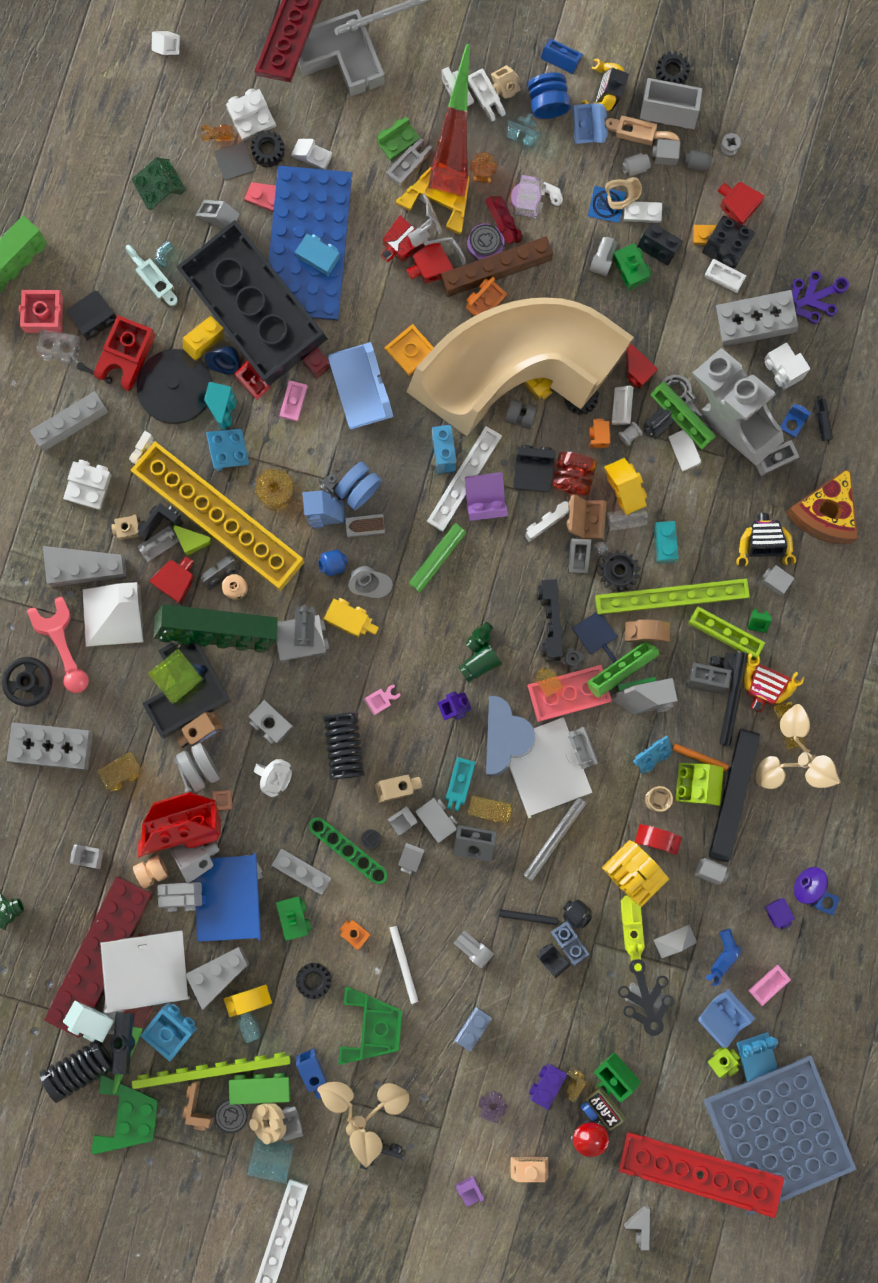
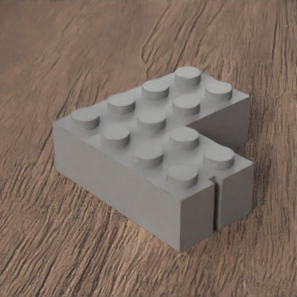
M358 9L313 25L298 63L303 77L338 64L350 97L366 92V87H369V90L385 85V76L365 25L358 27L356 31H348L336 35L334 31L336 27L346 24L349 20L362 18Z

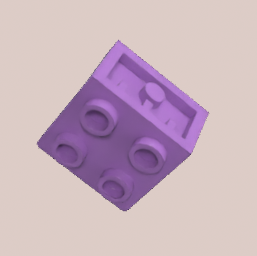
M502 472L465 477L467 511L470 521L508 516Z

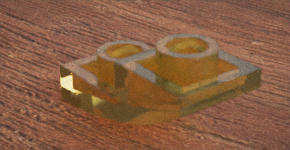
M472 795L468 814L509 823L513 804Z

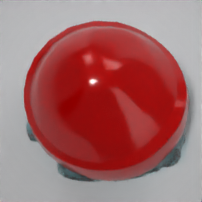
M587 1120L576 1128L571 1136V1141L578 1153L592 1158L601 1156L605 1152L610 1137L601 1122L594 1123Z

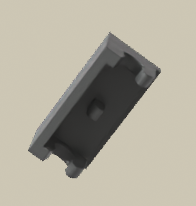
M693 662L689 672L690 678L687 687L725 695L729 688L731 670Z

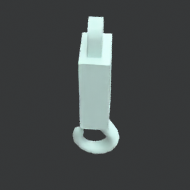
M127 245V253L139 266L135 269L139 277L159 301L164 299L171 307L177 305L178 299L172 292L174 291L173 285L150 258L144 261L131 245ZM158 282H164L166 288L161 292L155 288Z

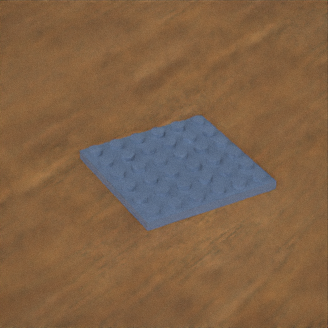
M812 1056L804 1057L752 1081H746L703 1099L726 1160L785 1177L780 1202L857 1170ZM746 1210L747 1215H752V1214L757 1213V1212H754V1211Z

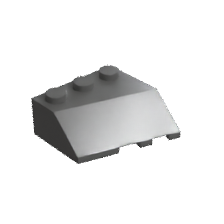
M673 678L636 685L622 692L610 695L614 703L631 714L656 709L657 713L668 711L678 701Z

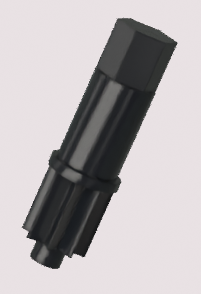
M822 395L817 396V400H814L816 416L822 441H829L833 439L826 398L823 399Z

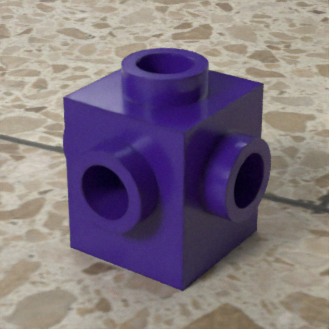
M456 691L446 695V699L438 702L444 721L455 718V720L466 717L465 713L472 710L465 692L457 694Z

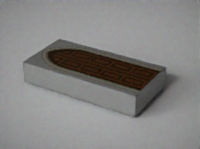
M383 514L345 518L347 538L385 534Z

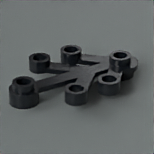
M634 959L629 964V970L636 975L641 997L631 992L627 986L619 987L618 995L643 1007L647 1017L636 1012L635 1008L631 1005L624 1007L623 1014L644 1024V1030L647 1034L657 1036L663 1031L664 1024L662 1018L668 1007L674 1004V999L670 995H664L661 999L662 1004L656 1014H654L653 1005L669 981L663 975L658 976L656 985L649 995L644 977L645 963L640 959ZM639 963L641 965L640 971L634 969L635 964ZM660 978H664L666 980V983L664 985L659 984ZM622 988H626L628 991L625 996L620 993ZM667 997L671 999L669 1005L664 1003V999ZM627 1008H632L633 1013L631 1015L626 1014ZM652 1022L657 1023V1028L654 1030L650 1028Z

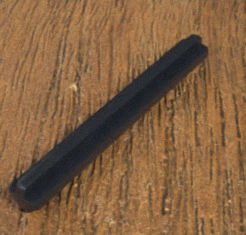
M738 651L736 655L719 742L724 746H730L748 659V653Z

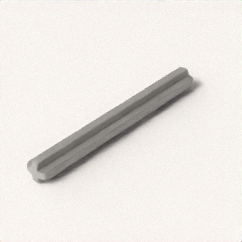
M580 798L576 799L524 873L528 880L532 881L585 807V801Z

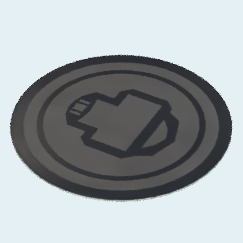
M479 225L470 234V245L475 252L489 255L496 252L500 247L501 235L491 225Z
M228 1099L217 1106L214 1119L221 1131L236 1133L246 1125L248 1113L243 1104L230 1105Z

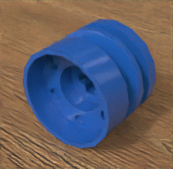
M558 72L544 73L532 78L528 82L529 96L532 99V113L535 118H556L566 114L571 109L570 97L567 93L568 86L564 74Z

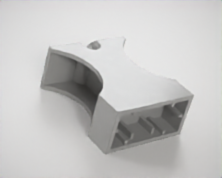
M720 348L692 373L710 401L702 409L704 421L753 464L758 465L784 442L782 429L774 420L766 405L776 395L775 392L756 376L750 375L748 377L743 371L742 365L726 351Z

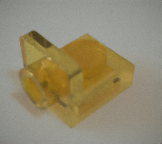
M576 1069L574 1072L569 1070L567 1073L577 1080L575 1083L571 1082L566 1090L568 1093L567 1098L574 1103L587 1083L584 1080L585 1075Z

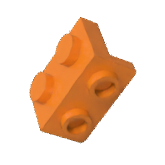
M494 277L490 280L486 278L479 286L481 290L477 294L473 292L467 299L469 303L465 308L474 316L497 307L508 295L494 282Z

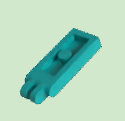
M457 757L445 799L449 801L447 809L451 810L453 802L456 803L454 811L459 810L460 804L464 805L476 762Z

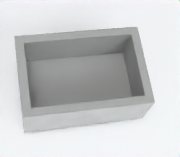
M647 78L640 119L695 129L700 109L702 88Z

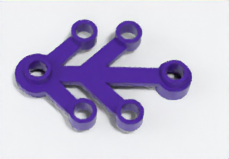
M813 271L809 276L810 282L805 296L800 300H797L799 292L804 287V281L800 278L795 279L792 284V296L796 315L808 319L811 324H817L821 318L820 314L816 311L809 312L801 308L808 305L824 311L829 317H833L837 313L836 305H829L818 300L835 292L838 294L846 292L849 287V281L846 278L838 277L832 286L814 293L816 285L821 279V274L818 271ZM812 275H816L818 280H814ZM799 282L801 287H797L795 283ZM837 284H841L843 289H838ZM828 308H833L834 313H830ZM815 315L817 320H813L811 316Z

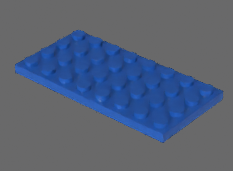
M278 166L269 264L312 319L339 321L353 174L352 172ZM306 234L311 236L314 234L322 239V243L327 246L331 244L338 249L340 259L329 276L296 258L295 251Z

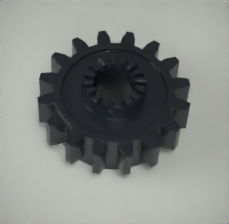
M616 550L615 554L609 552V558L603 557L602 561L604 563H600L598 566L602 569L598 572V575H603L600 582L606 581L605 588L612 586L613 592L616 588H619V591L622 592L623 587L629 590L630 584H636L634 578L638 579L640 577L636 573L640 571V567H636L638 560L632 559L633 554L626 555V550L623 553H619V550ZM621 567L624 570V574H616L614 568Z

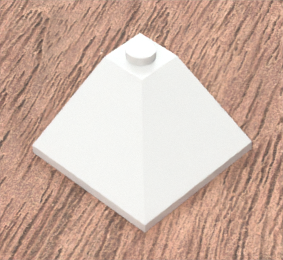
M137 582L113 584L83 590L86 647L144 642L141 587Z

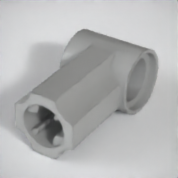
M610 237L602 238L589 271L607 277L612 264L611 260L618 244L617 241Z
M463 931L454 942L481 969L494 955L493 952L482 943H478L466 931Z

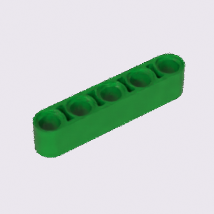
M314 818L309 824L310 831L375 884H383L387 880V871L324 819ZM317 821H321L324 825L321 832H315L313 829V825ZM332 833H336L339 837V841L336 844H330L328 841V837ZM348 845L354 848L353 855L349 857L343 853L344 847ZM361 858L369 860V866L366 869H361L358 865V861ZM376 870L384 872V879L382 881L374 879L373 874Z

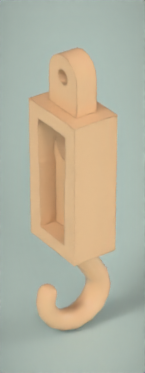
M622 115L620 120L609 118L605 122L607 130L616 132L617 138L652 146L654 139L680 141L679 137L673 132L656 131L657 124ZM623 126L633 127L632 132L622 130Z

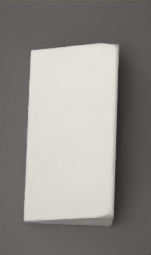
M684 430L668 437L682 472L701 464V459L694 442Z

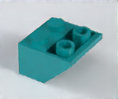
M209 382L204 400L222 431L227 430V427L230 428L232 424V416L230 415L232 409L235 410L237 399L232 387Z

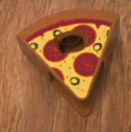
M842 471L792 506L786 512V515L798 528L814 538L837 544L854 543L858 539L850 471Z

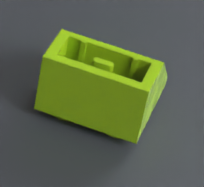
M679 763L675 801L720 806L724 767L711 764Z

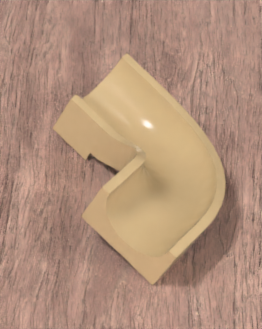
M530 298L513 301L484 311L465 321L447 334L416 367L407 393L466 436L470 434L488 413L491 405L501 396L519 384L535 378L551 379L553 383L550 387L581 409L620 363L634 337L601 313L575 301L560 298Z

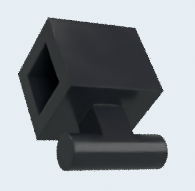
M661 407L644 423V432L647 436L653 437L656 440L673 425L674 420L670 417L672 413L669 409L664 410Z

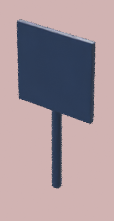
M595 612L572 628L590 655L603 647L614 663L617 661L606 646L617 635L603 615H597V612Z

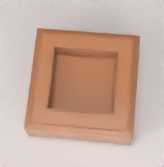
M232 790L212 791V799L215 800L218 811L233 809Z

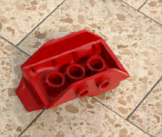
M187 792L153 803L142 822V837L138 842L137 858L182 844L187 848H195L216 841L221 834V819L215 800Z

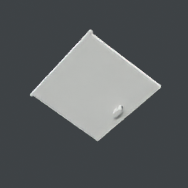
M564 717L533 728L535 745L531 752L521 758H511L509 767L528 818H531V815L592 793L584 769L578 765L579 763L575 755L577 751L573 749L568 738L569 730Z
M182 930L101 943L106 1001L105 1013L190 999L187 993Z

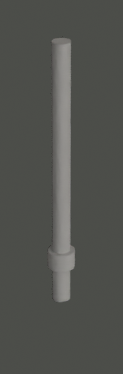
M408 0L363 18L349 20L346 24L336 27L334 31L336 35L348 31L353 32L358 30V27L428 2L429 0Z

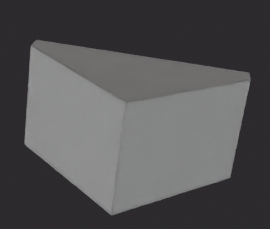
M571 540L569 572L588 573L591 540Z

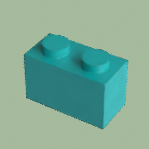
M675 521L656 522L653 528L657 564L676 563L679 557Z

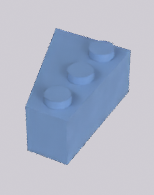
M324 491L302 492L304 516L308 526L322 528L323 525L346 523L344 500L338 501L337 497H332L333 499H331V494Z

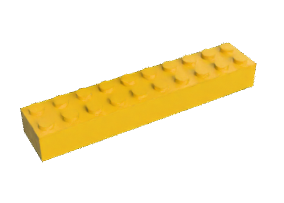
M156 441L131 469L134 476L280 592L305 563L301 556Z

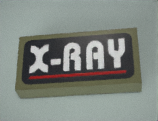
M602 1087L585 1099L610 1131L626 1120V1117Z

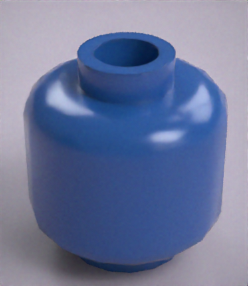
M338 549L322 553L320 559H318L320 571L327 576L343 573L348 564L346 555L342 554Z

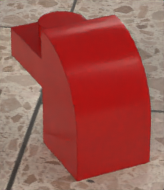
M639 824L635 843L677 855L682 837L666 830Z

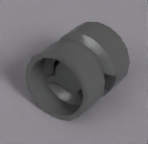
M512 398L505 422L514 425L520 423L521 427L531 429L538 406L529 403L523 405L522 401Z

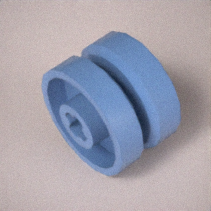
M363 461L356 464L342 478L334 491L341 499L348 497L347 504L353 510L360 508L375 493L382 482V479L376 473L369 474L370 468Z

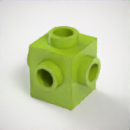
M727 1047L717 1049L713 1053L714 1057L708 1061L709 1065L721 1079L728 1075L730 1077L735 1075L739 1071L738 1067L742 1065L739 1061L741 1058L735 1049L731 1050Z

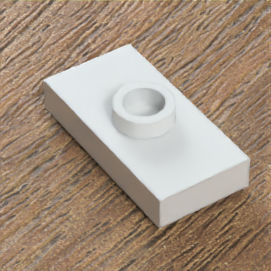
M713 259L704 277L738 293L746 275Z
M632 386L615 388L612 425L630 424L633 399Z

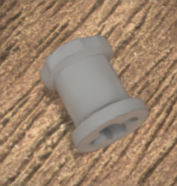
M631 422L626 430L618 433L620 440L628 447L635 438L643 435L639 426L634 422Z

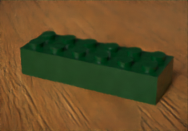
M162 604L155 615L154 639H159L160 642L178 641L180 644L197 643L203 647L215 645L221 649L234 647L239 651L252 649L255 652L264 653L277 640L278 617Z

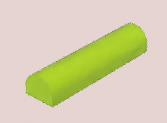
M698 606L688 622L694 628L737 651L746 652L748 655L752 653V659L754 660L758 658L765 645L764 641Z

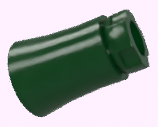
M487 643L472 657L464 661L465 664L460 665L458 668L466 680L470 682L474 678L477 679L486 672L503 664L489 643Z

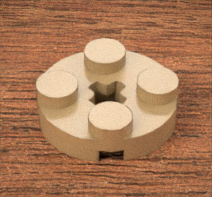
M263 1103L256 1106L249 1125L264 1144L281 1140L286 1132V1125L283 1126L282 1120L285 1116L278 1105L275 1103Z

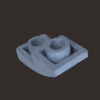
M567 921L551 932L573 966H576L590 956Z

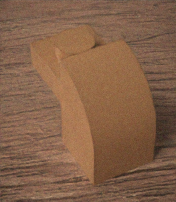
M659 620L625 622V641L670 642V623Z

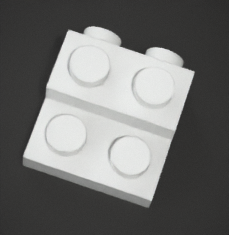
M249 89L245 92V96L240 98L234 96L228 100L229 103L226 104L227 110L242 141L255 137L257 133L261 134L260 131L266 132L276 127V123L260 89Z
M84 460L73 461L63 499L101 511L112 474L108 471L107 467L97 465L95 468L89 466L90 463Z

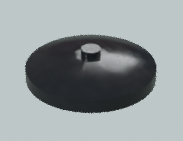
M181 349L164 350L153 355L142 366L137 378V395L146 412L156 420L168 424L186 423L198 417L207 407L204 399L208 384L212 382V378L208 368L200 358L195 361L185 350Z

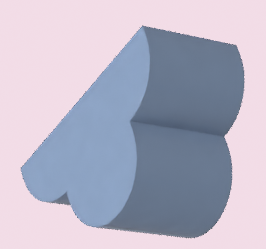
M489 696L486 775L498 776L509 768L511 758H521L531 752L535 745V733L530 722L522 717L512 715L511 708L504 699L497 696Z

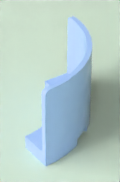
M371 342L328 355L350 429L393 417L381 376L377 377V375H380V370Z

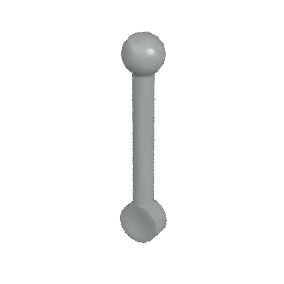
M175 757L174 762L178 765V768L180 770L186 788L185 793L192 792V788H190L188 785L187 779L181 770V766L178 762L177 757Z

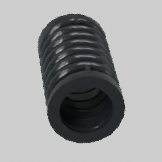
M358 713L324 716V728L327 730L325 736L328 738L326 744L329 745L327 752L330 753L328 754V759L331 760L328 763L329 767H331L329 770L330 780L365 776L364 768H362L364 764L362 762H352L362 760L363 756L361 754L350 755L362 752L361 747H352L361 745L360 740H349L359 738L360 733H346L360 729L359 725H351L359 722Z
M94 1040V1042L90 1043V1047L84 1046L82 1050H77L76 1054L72 1053L69 1055V1058L65 1057L62 1061L56 1062V1067L51 1065L48 1071L46 1069L40 1071V1078L50 1098L55 1103H58L67 1098V1096L79 1091L80 1088H84L87 1084L98 1080L100 1076H105L108 1071H111L112 1059L103 1043Z

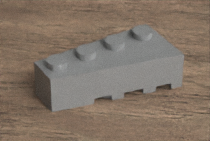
M43 546L46 582L51 587L127 577L125 558L122 555Z

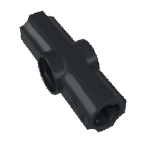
M116 1012L114 1036L111 1037L109 1042L110 1048L113 1051L112 1074H129L131 1051L135 1047V1039L132 1036L134 1013Z

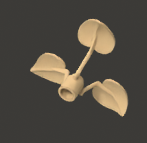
M800 704L794 705L781 718L780 729L786 737L794 736L795 742L803 749L804 753L798 757V763L780 764L778 757L770 756L765 758L757 768L756 784L767 789L780 787L786 777V773L782 769L784 767H803L808 769L805 778L811 786L817 788H828L840 784L836 766L832 759L824 755L817 757L810 754V750L799 741L798 737H805L808 734L810 721L805 709Z
M328 1082L317 1089L324 1105L330 1111L343 1113L349 1108L347 1118L349 1123L346 1126V1132L350 1136V1146L357 1159L367 1168L379 1156L382 1150V1142L378 1135L374 1132H366L367 1121L383 1106L390 1115L402 1113L409 1103V1094L398 1085L391 1083L382 1085L377 1092V1098L381 1104L366 1118H363L362 1116L352 1117V1104L350 1101L353 1099L354 1094L346 1084Z

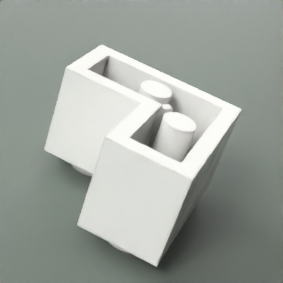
M788 343L769 352L764 358L768 370H772L778 386H782L784 390L801 381L810 370L802 354L799 353L795 356Z

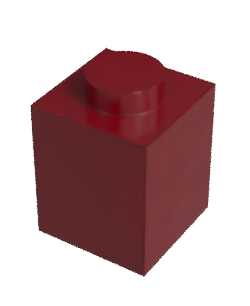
M318 348L303 359L304 366L316 380L331 368L329 360Z

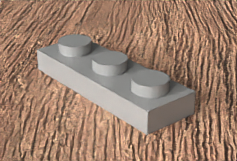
M283 849L280 850L271 865L321 895L332 879Z

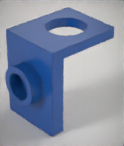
M794 404L780 428L785 433L796 438L811 412L807 411L803 406ZM789 420H794L797 423L795 430L787 428Z
M826 890L823 897L813 903L811 907L833 916L840 897L830 894ZM825 897H829L833 901V905L829 909L822 906Z

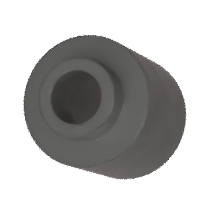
M690 150V153L685 155L684 164H687L688 169L702 172L705 170L709 171L713 156L705 152Z

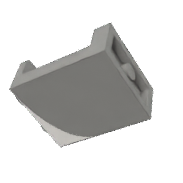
M315 615L314 646H294L295 619L278 622L276 641L281 663L302 657L327 654L326 649H329L328 639L323 637V631L326 630L324 619L320 620V616Z

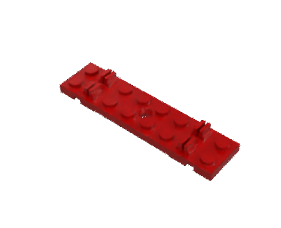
M627 1132L618 1171L745 1210L758 1212L772 1218H776L785 1177L632 1132ZM703 1171L704 1178H699L697 1172Z

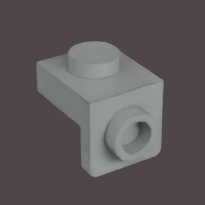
M74 844L70 864L100 869L104 850Z
M284 1107L282 1111L285 1118L282 1120L283 1126L286 1125V1132L283 1140L287 1141L304 1136L297 1108Z

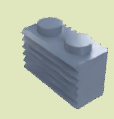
M475 1007L455 1038V1042L468 1051H472L474 1045L477 1044L476 1041H479L478 1038L485 1031L487 1024H490L491 1016Z

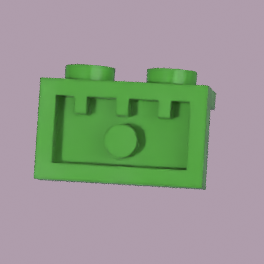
M408 117L398 119L390 129H384L377 137L379 147L390 161L404 153L420 139V136L410 125Z

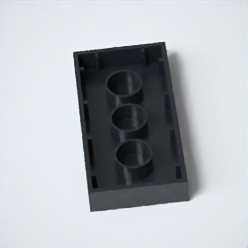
M236 220L232 221L177 266L180 273L260 377L269 386L328 340Z

